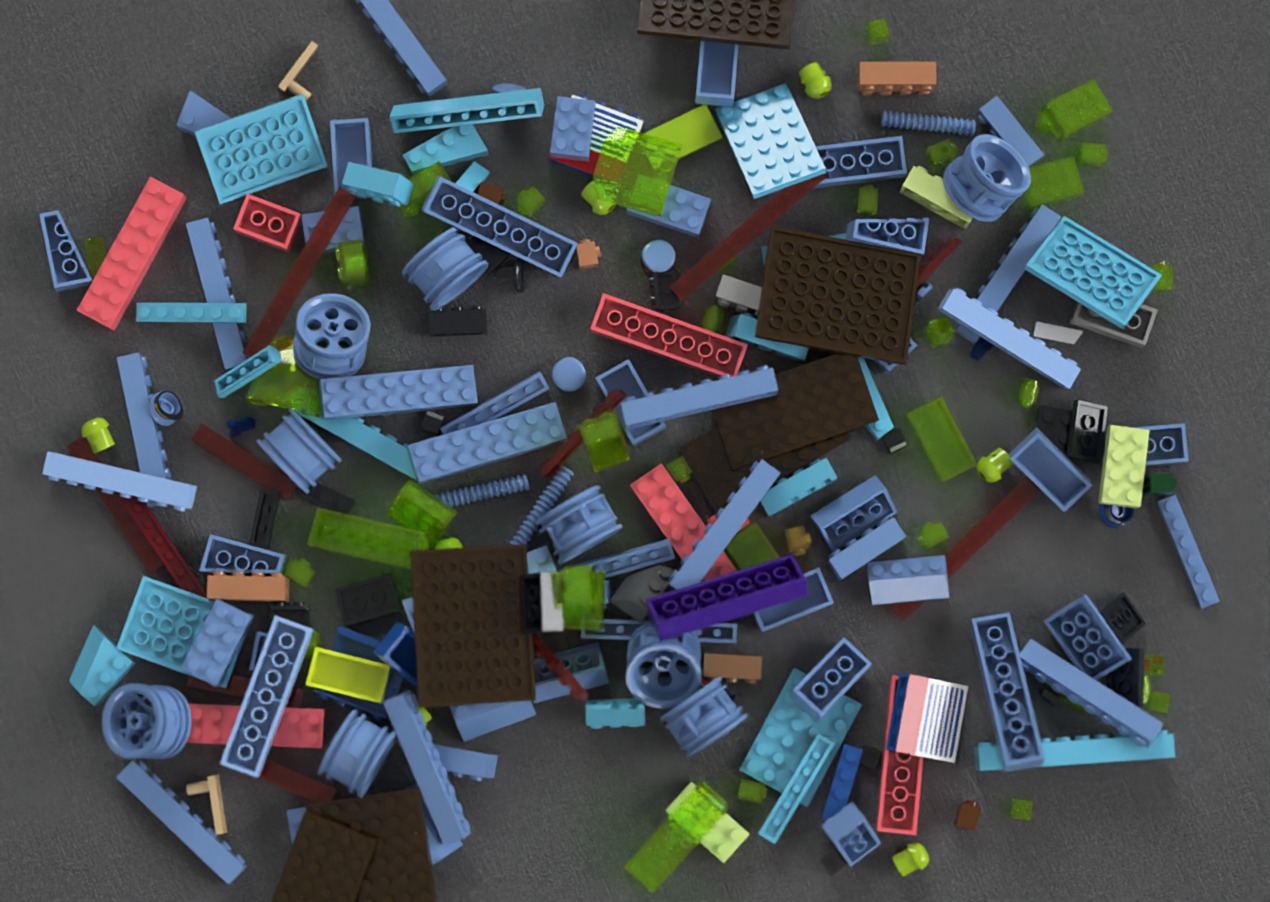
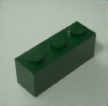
M1150 473L1144 476L1142 497H1164L1174 493V489H1177V478L1174 477V473Z

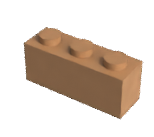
M704 653L702 677H707L706 681H713L719 676L726 678V682L737 683V679H745V683L757 684V680H761V656Z

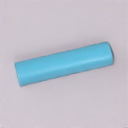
M269 345L214 380L218 397H227L281 362V355L278 350Z

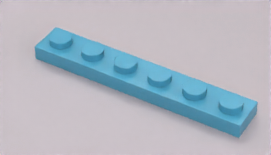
M136 303V322L246 323L247 304Z
M819 733L816 735L760 829L759 835L774 844L777 842L835 743Z

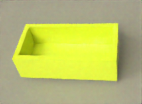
M315 647L306 685L383 704L392 668L386 664Z

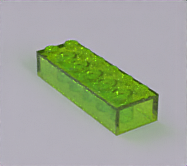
M317 507L307 545L315 549L411 571L410 550H428L432 536L426 532Z
M700 780L630 858L624 868L648 890L654 893L721 819L731 805L705 782Z

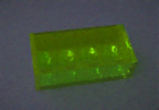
M942 396L906 415L941 484L978 465Z
M615 412L603 413L599 418L588 419L578 425L595 473L630 460L624 434Z

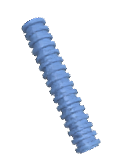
M886 110L882 112L881 116L882 127L886 125L888 128L893 126V128L899 127V129L905 127L906 130L908 128H911V130L917 129V131L923 129L924 132L926 130H929V132L933 130L935 133L941 131V133L946 132L947 134L952 132L953 135L956 133L958 135L964 134V136L970 134L972 137L975 134L976 128L975 119H972V121H969V119L963 120V118L957 120L956 117L954 119L948 117L947 119L945 116L942 118L939 116L934 117L933 115L928 117L927 114L925 116H922V114L916 115V113L910 115L908 112L907 114H904V112L899 114L898 111L892 113V111L886 112Z
M563 465L559 466L560 470L556 471V476L553 475V480L549 481L550 485L546 486V491L543 490L544 494L540 495V500L536 501L537 505L533 506V511L530 510V515L526 516L527 520L523 521V526L520 525V530L516 531L517 535L513 536L514 539L509 542L510 545L528 546L527 542H530L531 536L534 537V532L538 531L535 521L548 511H551L550 508L554 506V501L557 502V497L561 496L560 492L564 491V486L567 487V482L571 481L570 477L574 476L570 469Z
M523 474L521 477L517 475V478L512 476L511 479L505 478L503 481L499 479V482L494 480V483H482L481 486L476 484V487H464L463 490L459 488L458 491L454 489L452 492L447 491L445 494L441 492L440 495L436 493L434 496L436 508L438 510H441V508L447 509L448 506L452 508L453 505H456L457 507L459 504L464 505L466 502L470 504V501L475 503L476 500L482 501L484 498L488 500V497L493 499L494 496H505L506 493L511 495V492H523L524 489L528 491L530 487L527 475Z

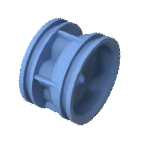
M982 134L975 137L965 148L964 156L954 159L945 169L943 182L949 197L959 209L974 219L992 222L997 220L1029 188L1031 174L1027 163L1013 146L999 137Z
M322 294L308 300L299 310L296 321L293 355L298 366L305 373L319 380L350 377L358 372L365 360L371 327L366 310L354 299L341 294ZM317 326L320 327V329L316 331L310 330ZM320 341H325L329 346L324 349L316 344ZM340 341H345L350 345V347L344 349L341 348L338 345V343Z
M599 485L572 497L535 521L537 526H542L540 532H548L553 540V547L556 550L553 554L560 557L557 560L559 564L565 563L586 552L623 528L621 524L617 525L616 521L618 518L606 501L605 495L599 494L598 491L601 489Z
M648 622L640 626L632 634L627 647L626 680L629 690L636 699L655 708H673L698 691L701 683V647L694 632L660 642L652 623ZM683 660L688 665L681 667L676 664V661ZM645 661L653 663L649 668H643L640 665ZM661 671H669L671 676L659 677L658 674Z
M721 676L660 717L661 721L665 720L667 722L665 727L673 734L681 746L680 749H685L688 752L685 755L687 759L748 717L746 713L742 715L740 712L742 707L739 706L737 708L724 689L727 685L722 686L720 683L722 680Z

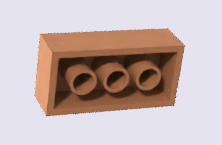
M859 62L857 68V93L862 95H873V93H880V95H892V93H899V95H910L911 93L929 95L936 86V62Z
M213 572V575H208L207 599L289 602L290 579L286 578L282 573H271V577H266L264 573H252V576H247L243 572H232V576H227L225 572Z

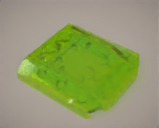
M618 126L604 140L595 168L593 181L597 199L661 217L681 153L682 144Z
M281 335L264 339L261 350L269 345L275 347L281 355V362L251 381L245 398L246 402L262 406L270 404L289 409L292 408L301 411V414L320 418L319 379L305 373L296 363L293 355L294 336ZM318 342L316 344L321 348H327V346L322 342Z

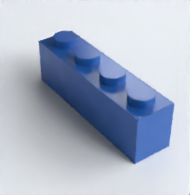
M842 744L820 817L821 819L827 820L834 817L846 806L863 751L862 749Z

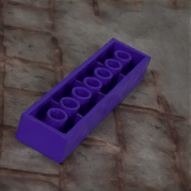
M791 554L646 599L647 613L661 642L808 596L807 581L796 559Z

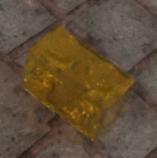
M804 526L787 529L783 532L788 555L793 554L794 557L805 555V551L809 549V545L812 543L810 534L805 532Z

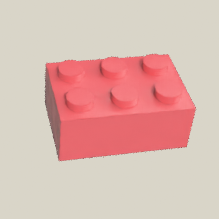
M247 194L233 229L238 234L290 252L302 222V215Z

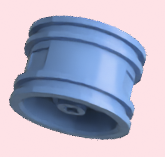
M457 227L445 231L431 241L402 270V275L409 277L408 282L416 284L425 295L424 301L431 303L430 308L433 311L442 308L463 293L485 272L489 265L486 260L481 261L483 257L480 253L475 254L465 242L466 236L460 234L461 231Z
M290 408L291 414L288 416L284 414L282 416L284 420L270 434L265 432L263 434L265 438L262 441L258 439L256 442L308 494L310 492L308 488L311 485L313 487L317 486L315 481L329 468L333 470L335 468L333 464L336 461L340 463L343 460Z
M145 684L123 685L114 691L105 705L102 718L103 734L110 749L123 758H171L179 753L189 738L192 722L191 711L183 694L173 687L149 686Z
M354 709L331 743L318 774L321 776L327 774V779L330 781L333 778L350 787L349 792L354 793L357 791V796L362 798L387 759L397 734L395 731L390 734L389 728L386 726L381 729L367 721V716L364 714L358 716L359 711Z

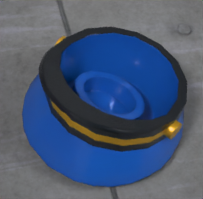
M1100 504L1099 513L1101 519L1107 525L1121 527L1131 521L1135 508Z

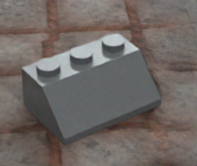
M662 562L632 570L610 601L642 623L648 614L646 599L663 594L671 582L669 577L674 571Z

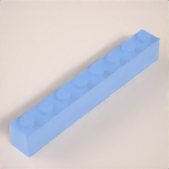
M959 288L948 290L938 310L1061 388L1070 389L1081 370L1076 366L1077 363L1069 358L1064 359L1061 357V353L1054 348L1050 350L1045 347L1046 343L1038 338L1034 340L1029 336L1030 333L1022 328H1015L1012 321L1006 318L1001 319L993 309H985L981 306L982 303L975 298L970 299L965 296L966 292Z
M48 451L42 473L48 475L49 480L60 482L61 478L67 480L66 484L77 486L78 483H82L84 488L95 490L96 487L102 488V492L113 494L116 491L120 492L119 496L130 499L133 495L138 497V501L149 503V500L156 501L155 505L167 507V504L174 505L173 509L185 511V508L192 509L197 489L195 485Z

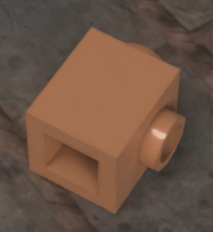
M590 239L579 241L576 251L580 270L599 267L598 257H601L599 246H595V241L590 242Z

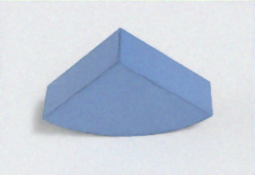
M926 283L917 291L916 297L921 300L933 286L930 283Z

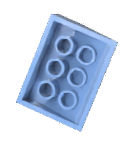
M1086 594L1065 605L1044 620L1075 667L1095 680L1131 659Z

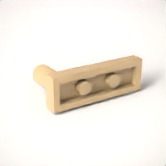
M312 41L279 84L278 89L285 93L288 90L295 96L304 94L305 100H308L311 93L295 82L294 79L317 50L318 45Z
M219 775L208 776V781L187 784L188 795L210 792L216 835L227 833Z

